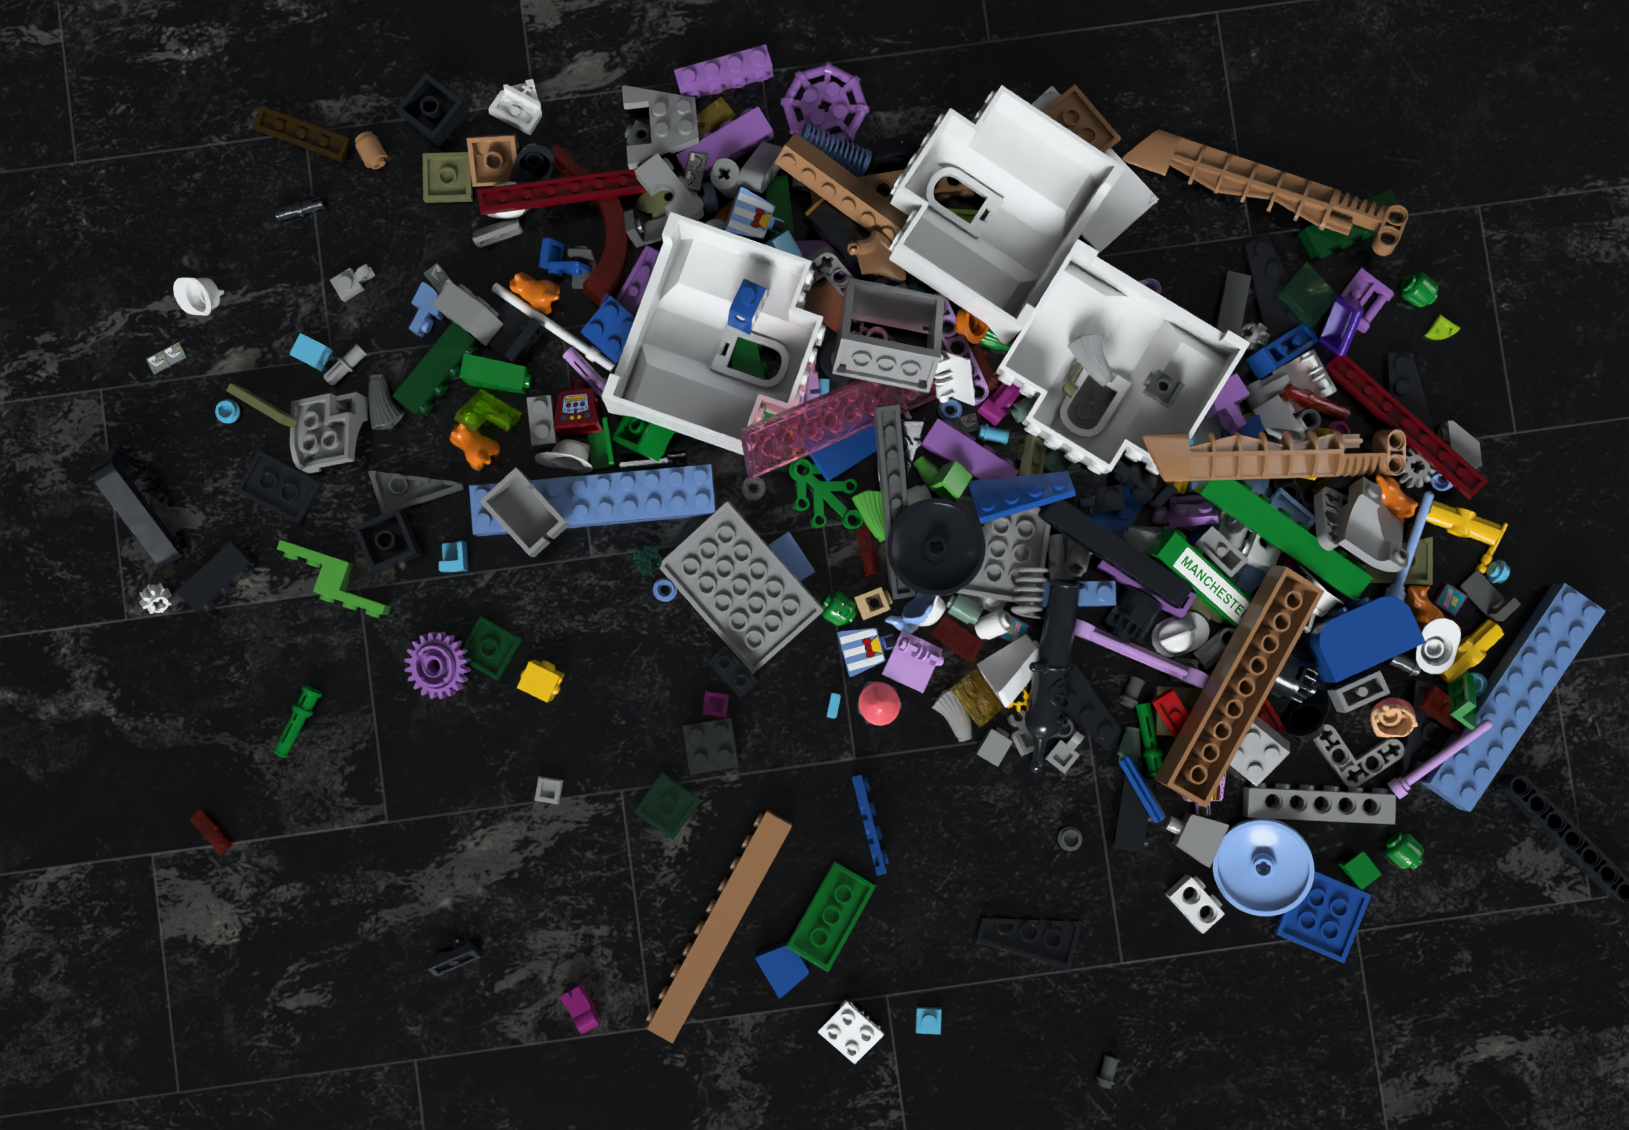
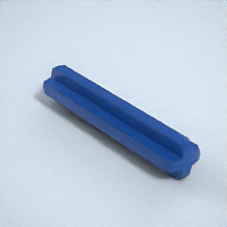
M1130 755L1122 757L1119 760V764L1152 821L1155 823L1162 821L1166 815Z

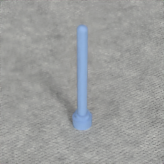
M1431 491L1424 493L1405 549L1409 553L1408 566L1397 572L1394 584L1386 588L1384 597H1396L1402 601L1405 599L1406 593L1403 586L1434 498V494Z

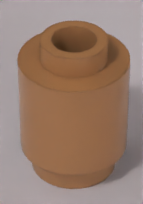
M370 131L358 135L355 138V147L365 166L372 169L383 167L388 156L377 136L373 135Z

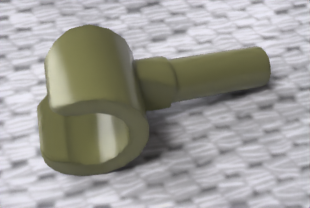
M1076 362L1071 376L1062 387V392L1069 398L1079 389V386L1073 383L1081 368L1079 362Z

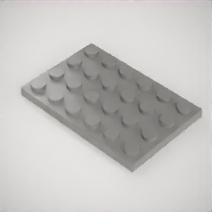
M729 501L722 505L657 565L752 674L825 610Z

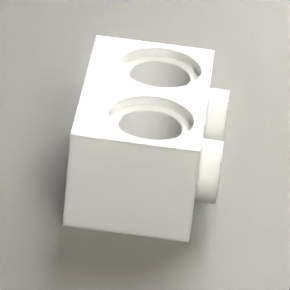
M1186 874L1165 894L1193 926L1204 934L1224 915V912L1220 909L1222 904L1213 894L1210 897L1203 890L1206 886L1197 876L1192 878ZM1187 887H1192V897L1184 899V890ZM1208 905L1210 908L1209 914L1206 917H1201L1200 909Z

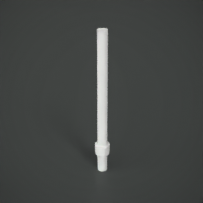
M498 283L494 284L491 291L532 319L533 317L537 319L545 328L585 354V358L592 363L597 362L610 372L613 370L615 363L600 354L601 351L594 346L590 347Z

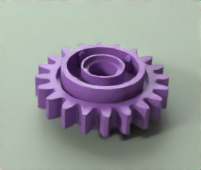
M436 631L430 632L428 635H421L420 640L412 642L415 648L407 649V652L412 655V657L404 660L411 664L410 667L405 669L406 672H412V676L408 678V681H416L414 689L422 687V696L428 693L431 699L437 696L440 699L447 697V695L452 696L456 694L455 690L463 688L460 682L468 681L464 673L470 672L471 669L465 667V663L470 662L471 659L463 657L468 650L459 649L462 641L453 643L454 635L446 637L444 631L438 634ZM436 660L440 663V670L435 666Z

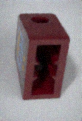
M583 379L572 380L571 390L561 391L558 394L553 428L560 437L604 432L598 397L593 389H586V381Z

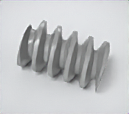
M719 159L715 161L711 170V181L721 194L727 198L734 199L739 187L738 179L741 169L730 159Z
M1025 566L1017 569V573L1023 577L1016 578L1015 580L1021 587L1014 588V592L1020 596L1012 599L1014 603L1019 605L1011 608L1013 613L1029 618H1041L1035 615V612L1042 611L1043 608L1036 605V603L1044 601V598L1039 596L1038 593L1044 592L1046 589L1039 584L1047 582V579L1041 576V573L1049 572V569L1034 566Z

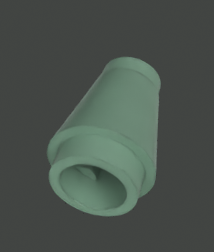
M1125 727V732L1117 752L1119 760L1126 755H1130L1135 764H1138V760L1141 758L1140 729Z

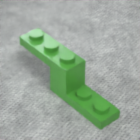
M279 541L277 549L284 551V557L298 560V557L307 559L306 564L318 568L321 567L313 592L321 594L319 599L334 603L336 599L342 601V606L345 608L357 610V607L366 609L365 614L379 618L380 614H389L391 606L346 592L355 564L290 542Z

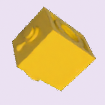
M537 660L529 661L526 669L522 671L520 675L521 680L517 688L545 702H550L559 693L560 684L565 674L555 670L556 666L550 662L542 660L541 663Z

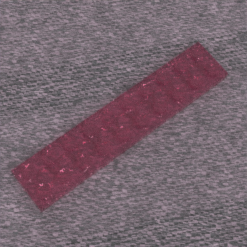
M936 378L933 379L929 393L859 379L739 429L747 476L756 478L875 426L873 407L899 404L900 414L937 399L935 386L938 385H935L934 382Z

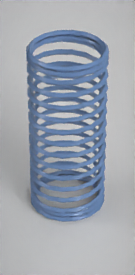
M807 122L800 132L802 138L806 141L808 139L809 143H812L817 149H821L828 157L830 156L835 162H839L845 169L848 168V171H852V174L856 177H861L865 174L871 161V150H864L863 147L859 148L858 144L854 146L853 142L849 144L848 140L844 141V138L840 139L839 136L830 135L829 131L825 133L824 129L815 128L814 125L811 126V123ZM812 127H813L812 134L810 135V137H809V139H808L810 130H811ZM817 129H818L817 136L815 137V139H814V141H813V143H812V140H813V137H814V133H815V132L817 131ZM822 131H823L822 138L820 139V141H819V143H818V145H817V142H818V139H819V135H820V134L822 133ZM828 134L827 140L822 147L824 137ZM833 136L832 142L827 149L829 139ZM837 139V143L832 151L834 141ZM842 141V145L838 150L839 143ZM847 143V147L842 154L844 145ZM852 145V149L847 156L849 147ZM857 147V151L852 158L853 151ZM862 149V153L857 160L858 153Z

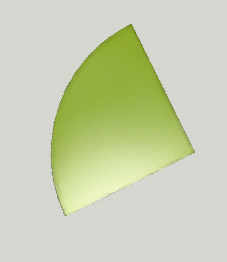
M1439 315L1424 336L1434 340H1442L1454 335L1460 328L1442 315Z

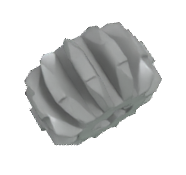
M1407 448L1405 470L1400 474L1398 483L1406 482L1407 488H1412L1414 485L1417 488L1422 487L1423 482L1428 483L1432 480L1429 474H1434L1436 470L1430 468V464L1414 450ZM1413 463L1415 464L1413 467H1416L1415 472H1413L1414 468L1411 469V464Z

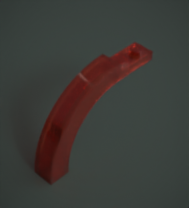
M555 144L550 149L555 156V166L567 177L590 174L584 165H578L573 160V156L565 148L561 149ZM618 197L592 200L604 223L606 243L598 266L583 282V292L599 307L602 306L616 288L625 265L627 233L624 211Z

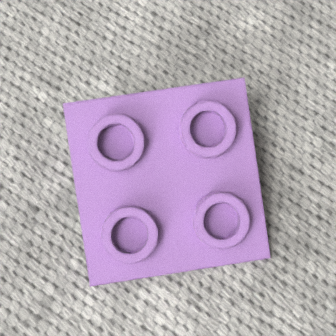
M901 630L882 675L923 693L935 666H941L944 662V657L941 655L943 649Z

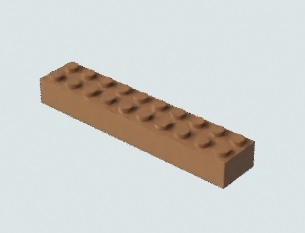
M1271 565L1154 779L1192 802L1205 808L1208 806L1322 597L1324 590L1288 567Z

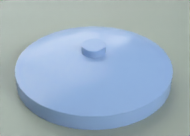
M1254 818L1242 821L1226 832L1213 860V873L1220 892L1233 906L1252 915L1275 916L1292 910L1305 899L1314 879V861L1307 842L1295 829L1274 819Z

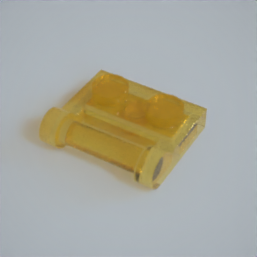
M975 667L950 689L980 728L1002 710L1004 705L997 699L980 676V670Z

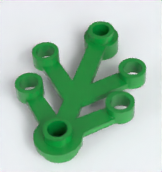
M799 457L790 463L789 474L796 481L797 498L794 500L793 506L797 511L807 510L810 505L808 498H806V483L813 489L814 515L811 517L810 523L814 528H821L827 522L824 515L823 499L842 517V523L845 528L853 530L862 525L863 517L858 510L849 511L830 492L843 491L846 494L854 493L857 490L855 480L819 481L813 474H821L816 465H812L806 458ZM797 466L803 468L802 474L797 472ZM847 482L852 484L853 488L851 491L846 488ZM799 500H803V501H804V503H805L804 508H800V507H799V505H798V501H799ZM817 516L822 520L820 525L815 522ZM849 516L853 517V524L848 523Z

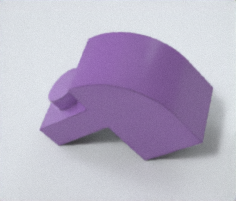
M1237 373L1228 378L1207 412L1210 419L1218 415L1221 425L1229 431L1230 435L1240 431L1247 424L1236 405L1243 402L1250 393Z

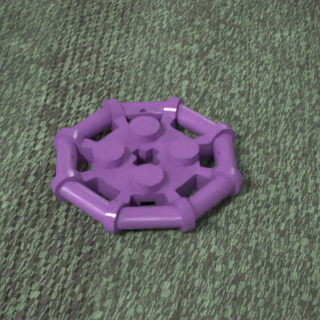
M826 62L825 65L802 72L798 70L785 97L781 99L780 103L787 117L790 127L789 133L792 136L795 133L800 135L803 126L808 122L811 123V126L814 125L815 128L824 129L825 132L839 128L841 133L834 134L835 137L844 138V141H853L858 128L870 109L863 95L860 85L861 79L831 65V62ZM825 75V81L811 85L808 81L809 79ZM831 75L845 82L846 85L842 88L837 83L830 82ZM802 85L806 91L801 101L794 98ZM851 90L857 105L849 104L846 94ZM826 101V103L831 104L828 112L818 108L821 102ZM794 109H801L804 120L797 121ZM849 113L855 114L849 127L844 124L846 116ZM822 131V133L819 135V139H818L817 145H818L820 139L822 138L823 131ZM833 136L829 139L828 146L832 142ZM824 137L822 147L825 141L827 140V137Z

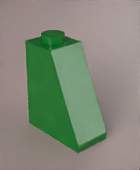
M463 354L460 378L470 386L526 394L527 388H530L532 383V374H529L530 371L524 366Z

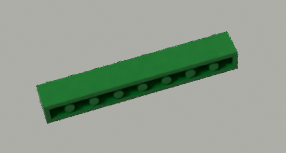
M1206 480L1198 483L1194 491L1345 597L1356 602L1373 577L1366 573L1368 568L1357 561L1352 563L1347 560L1349 555L1337 547L1331 551L1323 549L1317 541V536L1315 537L1309 533L1311 529L1309 526L1299 520L1295 523L1289 519L1291 517L1289 512L1281 507L1278 509L1270 505L1272 500L1261 493L1258 496L1251 492L1253 487L1245 481Z

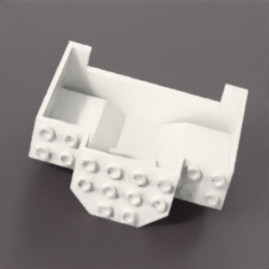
M1001 85L997 93L992 90L972 122L951 108L946 115L941 113L933 129L921 143L920 149L913 155L907 165L908 167L897 179L890 193L893 195L890 204L907 214L909 218L889 248L892 251L889 260L986 323L1004 345H1007L1028 321L1040 297L1104 197L1117 182L1125 167ZM947 176L955 178L986 199L971 224L934 199V187L941 178ZM987 209L990 211L984 221L980 220L983 212Z
M670 212L662 233L663 245L615 373H610L601 397L609 413L636 417L746 456L747 450L752 451L756 441L755 428L761 427L765 416L764 411L790 420L792 414H797L801 396H805L808 388L809 374L812 375L818 352L816 348L817 345H822L826 326L823 325V316L803 310L806 302V293L804 292L805 290L810 291L814 280V270L811 269L812 261ZM743 279L765 287L769 292L750 335L728 326L729 309ZM737 315V317H738L739 319L745 320V319L742 318L741 316H738V315ZM738 337L779 352L782 363L778 374L774 378L763 380L727 367ZM726 343H729L730 345L728 347L726 356H723L722 354L725 349Z
M1077 239L1035 307V310L998 367L996 374L999 375L998 379L1006 385L1011 386L1013 383L1020 388L1019 392L1030 399L1033 396L1037 398L1022 424L1026 426L1024 429L1036 437L1038 435L1045 440L1043 444L1054 451L1060 449L1065 452L1064 457L1073 463L1080 461L1087 465L1089 470L1098 475L1111 472L1125 451L1124 456L1135 463L1137 461L1146 464V470L1158 475L1159 472L1149 454L1143 435L1188 433L1190 441L1250 343L1230 330L1222 333L1098 258L1099 251ZM1082 334L1104 335L1103 352L1114 377L1113 381L1107 383L1106 386L1117 393L1098 424L1093 429L1086 430L1076 427L1069 420L1067 410L1089 374L1081 366L1077 378L1073 382L1079 386V389L1071 398L1062 392V387L1068 381L1076 362H1078L1067 346ZM1157 370H1161L1178 382L1185 384L1173 405L1169 408L1143 393L1146 388L1143 383L1150 372L1155 374ZM1164 382L1159 383L1161 391H1166L1167 385Z

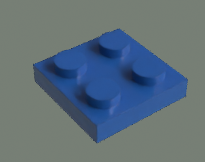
M610 295L580 332L614 363H619L636 316L615 297Z

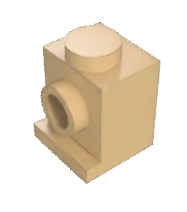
M882 587L854 597L862 621L889 611V605L893 604L888 590L883 592ZM876 599L879 603L878 607L872 608L869 604L870 600Z

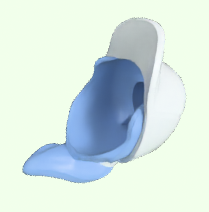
M917 593L915 598L905 605L901 616H890L886 618L885 622L893 624L899 631L903 630L911 634L920 626H929L936 623L944 613L946 605L940 596H926Z

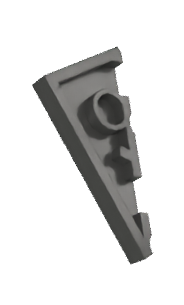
M368 471L382 515L397 508L404 510L464 489L463 483Z

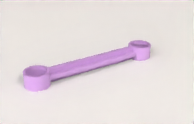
M1076 619V636L1097 643L1201 689H1204L1210 678V675L1185 666L1130 642L1128 644L1127 641Z

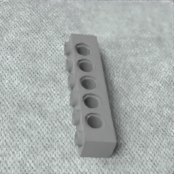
M1252 782L1251 787L1243 786L1242 816L1248 818L1395 824L1396 795L1387 793L1385 788H1372V792H1363L1362 787H1348V791H1339L1338 786H1324L1323 790H1314V785L1303 784L1299 785V789H1291L1290 784L1275 783V788L1266 787V783H1260L1256 787ZM1269 794H1272L1275 801L1272 806L1268 807L1265 799ZM1296 795L1299 803L1296 807L1292 808L1290 806V799ZM1320 796L1323 804L1319 809H1316L1314 801ZM1345 798L1347 806L1345 809L1340 810L1339 801ZM1366 799L1371 801V807L1368 811H1365L1363 808V803Z

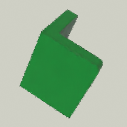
M1362 851L1348 862L1341 860L1337 863L1352 884L1362 890L1382 875L1366 853Z

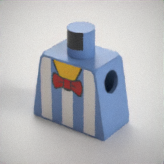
M877 628L837 632L849 677L884 662L883 651L893 649L895 646L893 634L879 637Z

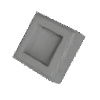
M539 776L534 801L560 804L564 780Z

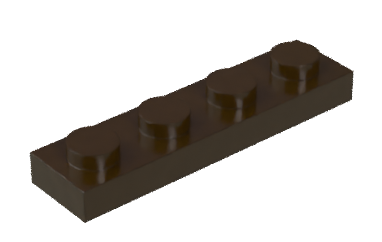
M263 106L260 107L252 127L258 132L344 163L352 140L348 137Z

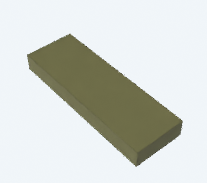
M230 383L226 390L283 425L294 428L298 422L293 416L244 387Z

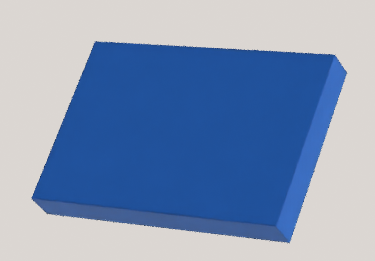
M860 405L800 442L827 482L877 451L875 427Z

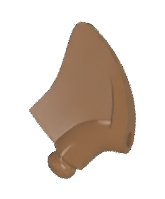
M872 231L868 239L856 240L848 244V253L858 257L862 275L878 274L899 283L906 280L905 270L889 260L892 254L889 248L892 243L880 232Z
M826 278L820 283L812 284L809 292L805 290L806 302L803 310L823 316V323L837 333L839 313L843 299L841 294Z

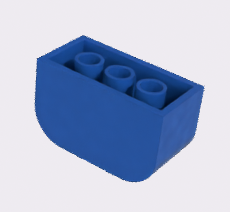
M1391 596L1378 598L1364 597L1362 599L1360 597L1356 602L1353 600L1347 603L1348 607L1331 609L1325 614L1326 617L1313 623L1311 631L1306 634L1305 638L1306 649L1313 664L1318 666L1317 670L1319 671L1318 675L1321 682L1337 683L1426 643L1409 606L1401 599Z

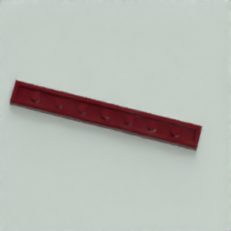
M637 168L633 170L622 169L477 189L481 215L646 193L647 191L637 180L634 171Z
M1337 354L1324 366L1326 372L1389 429H1398L1404 432L1406 444L1469 500L1488 482L1482 474L1347 355L1340 356Z

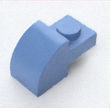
M424 282L421 283L411 302L419 310L409 327L413 333L421 337L424 336L425 332L428 333L431 330L433 317L443 320L444 314L432 305L439 294Z

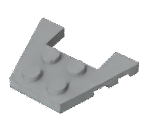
M626 85L622 86L624 109L649 107L652 143L627 146L629 170L638 168V164L646 162L656 153L660 156L668 152L674 154L699 144L694 97Z

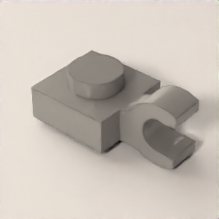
M365 264L359 267L356 272L349 268L330 281L341 300L346 302L364 291L362 283L374 277L375 273L371 267Z
M1074 730L1073 735L1068 738L1066 743L1059 739L1045 759L1065 774L1079 757V754L1074 750L1084 739V736Z

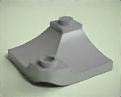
M357 392L340 396L329 393L291 401V416L296 418L298 422L294 428L290 427V450L292 459L299 470L306 473L321 471V467L354 461L356 441L363 421H368L367 397Z
M1362 477L1349 486L1348 504L1341 508L1338 544L1379 570L1399 572L1408 566L1409 553L1402 548L1403 522L1396 518L1381 500L1382 489L1376 483H1372L1367 478Z

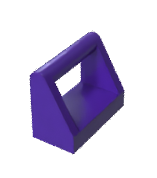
M1336 294L1319 334V342L1340 356H1346L1364 313L1360 301Z

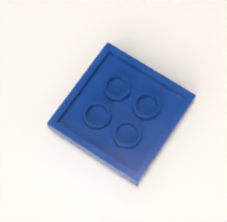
M1314 871V879L1309 893L1299 905L1281 914L1274 934L1345 963L1371 895Z

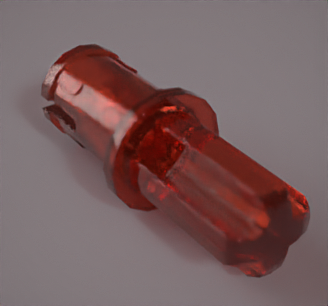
M870 529L856 530L860 550L858 556H861L864 576L879 574L875 557L877 550L873 548Z
M199 811L191 817L190 821L204 836L203 840L207 839L220 856L233 846L219 831L220 827H216L203 811Z

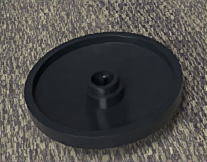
M941 498L921 500L907 507L894 521L887 542L888 559L894 574L906 587L926 596L939 597L951 595L968 586L980 571L986 552L984 533L976 517L964 506Z

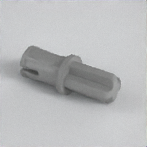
M355 344L342 358H337L339 361L324 374V379L330 385H335L349 371L352 372V368L367 353L358 344Z

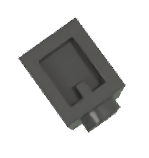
M633 210L624 212L626 233L636 248L663 240L662 233L668 216L643 223V220L637 218Z
M574 246V249H568V256L571 261H577L591 267L590 273H582L581 276L572 275L573 289H597L598 260L593 251L587 246Z
M1474 571L1460 584L1463 592L1493 622L1504 621L1521 605L1515 597L1504 598L1479 571Z

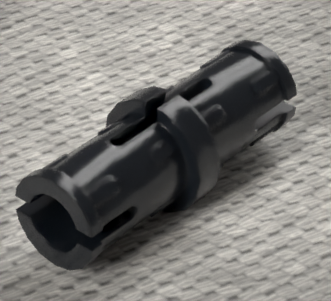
M318 194L303 200L297 198L292 203L275 206L274 210L278 221L281 222L297 216L301 218L306 217L308 213L326 209V205H323L325 201L322 194Z

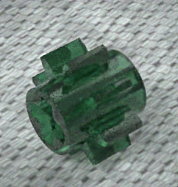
M642 545V549L635 550L632 558V563L637 566L635 571L652 576V571L659 570L662 564V557L658 554L659 549Z

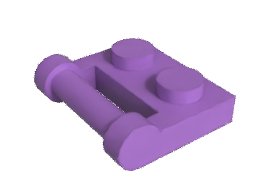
M1361 268L1353 276L1340 296L1358 300L1361 306H1363L1374 291L1377 292L1378 297L1363 315L1357 327L1358 331L1366 333L1370 327L1369 323L1384 303L1390 301L1394 293Z
M1173 494L1170 497L1169 528L1219 524L1220 508L1200 494L1185 496Z

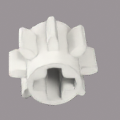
M161 583L158 585H148L143 592L139 593L142 597L139 603L143 609L147 608L150 614L154 612L163 613L172 604L168 599L172 594L168 588L164 589Z

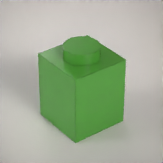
M953 461L941 467L929 487L941 499L954 500L961 496L973 476L966 470L965 466L957 461Z

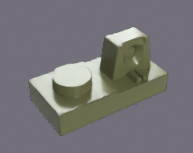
M1027 434L1025 443L1018 447L1017 458L1021 461L1019 476L1043 474L1047 446L1043 444L1044 441L1038 436Z

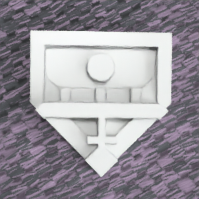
M533 79L525 80L526 83L514 86L503 85L504 90L499 92L489 107V114L531 135L542 117L541 105Z

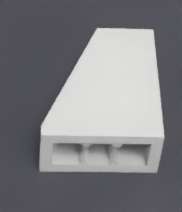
M1027 634L977 664L984 680L1005 708L1010 706L1033 678L1034 672L1029 669V665L1032 662H1036L1039 643L1036 640L1032 642Z

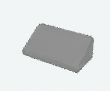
M518 218L507 219L473 231V241L478 248L519 235L523 230Z

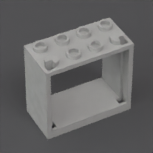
M848 278L839 313L832 374L929 393L941 358L945 297ZM851 319L928 334L927 348L850 333Z

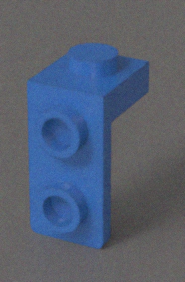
M543 238L539 267L548 270V274L562 276L563 273H567L573 276H581L582 273L591 272V267L580 262H563L565 245L551 238Z

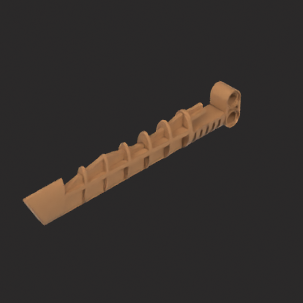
M1162 130L1152 133L1122 159L1124 162L1164 176L1169 166H1172L1190 177L1188 184L1191 185L1193 180H1196L1213 190L1214 193L1242 196L1240 202L1243 203L1246 197L1271 200L1267 209L1269 212L1275 201L1296 213L1294 221H1297L1298 217L1301 216L1318 226L1320 230L1327 228L1348 236L1352 225L1355 224L1376 231L1372 248L1380 256H1387L1393 252L1408 219V211L1401 205H1392L1391 207L1382 205L1379 207L1376 206V202L1372 204L1367 203V199H1364V201L1359 200V196L1353 198L1350 197V193L1346 195L1341 194V190ZM1390 218H1396L1399 222H1393ZM1381 239H1388L1391 243H1384Z
M1398 429L1378 430L1373 436L1372 452L1344 453L1346 448H1360V443L1363 440L1360 439V434H1341L1338 430H1333L1330 434L1317 437L1314 431H1309L1305 441L1294 444L1289 431H1285L1282 434L1280 444L1267 441L1264 432H1259L1257 439L1235 432L1231 436L1216 440L1214 433H1209L1207 442L1190 446L1188 433L1143 435L1149 454L1165 482L1338 477L1340 475L1346 477L1348 475L1363 476L1364 474L1366 476L1372 474L1374 476H1397L1403 473L1406 466V436L1404 432Z

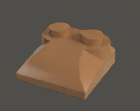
M499 134L468 137L467 146L472 187L496 186L501 183L510 182L511 170L518 156L519 149L516 135Z

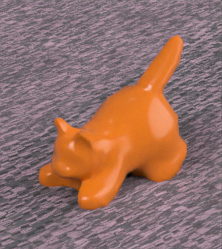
M523 272L515 274V277L510 280L511 293L524 302L530 303L535 310L543 315L551 313V303L559 299L558 294L561 291L558 284L549 280L537 281Z
M472 420L456 424L451 432L450 441L465 452L466 460L475 470L483 469L484 463L490 464V456L497 455L500 451L499 444L491 438L482 436Z
M1377 475L1375 482L1382 489L1381 500L1387 509L1402 522H1404V518L1414 516L1418 502L1405 495L1401 491L1398 482L1392 477Z
M1411 585L1407 589L1404 602L1411 609L1422 632L1430 621L1445 618V616L1428 599L1427 591L1430 588L1429 585Z

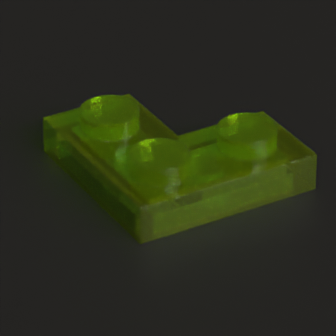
M481 389L456 412L454 420L474 432L486 420H489L508 432L520 420L522 413Z

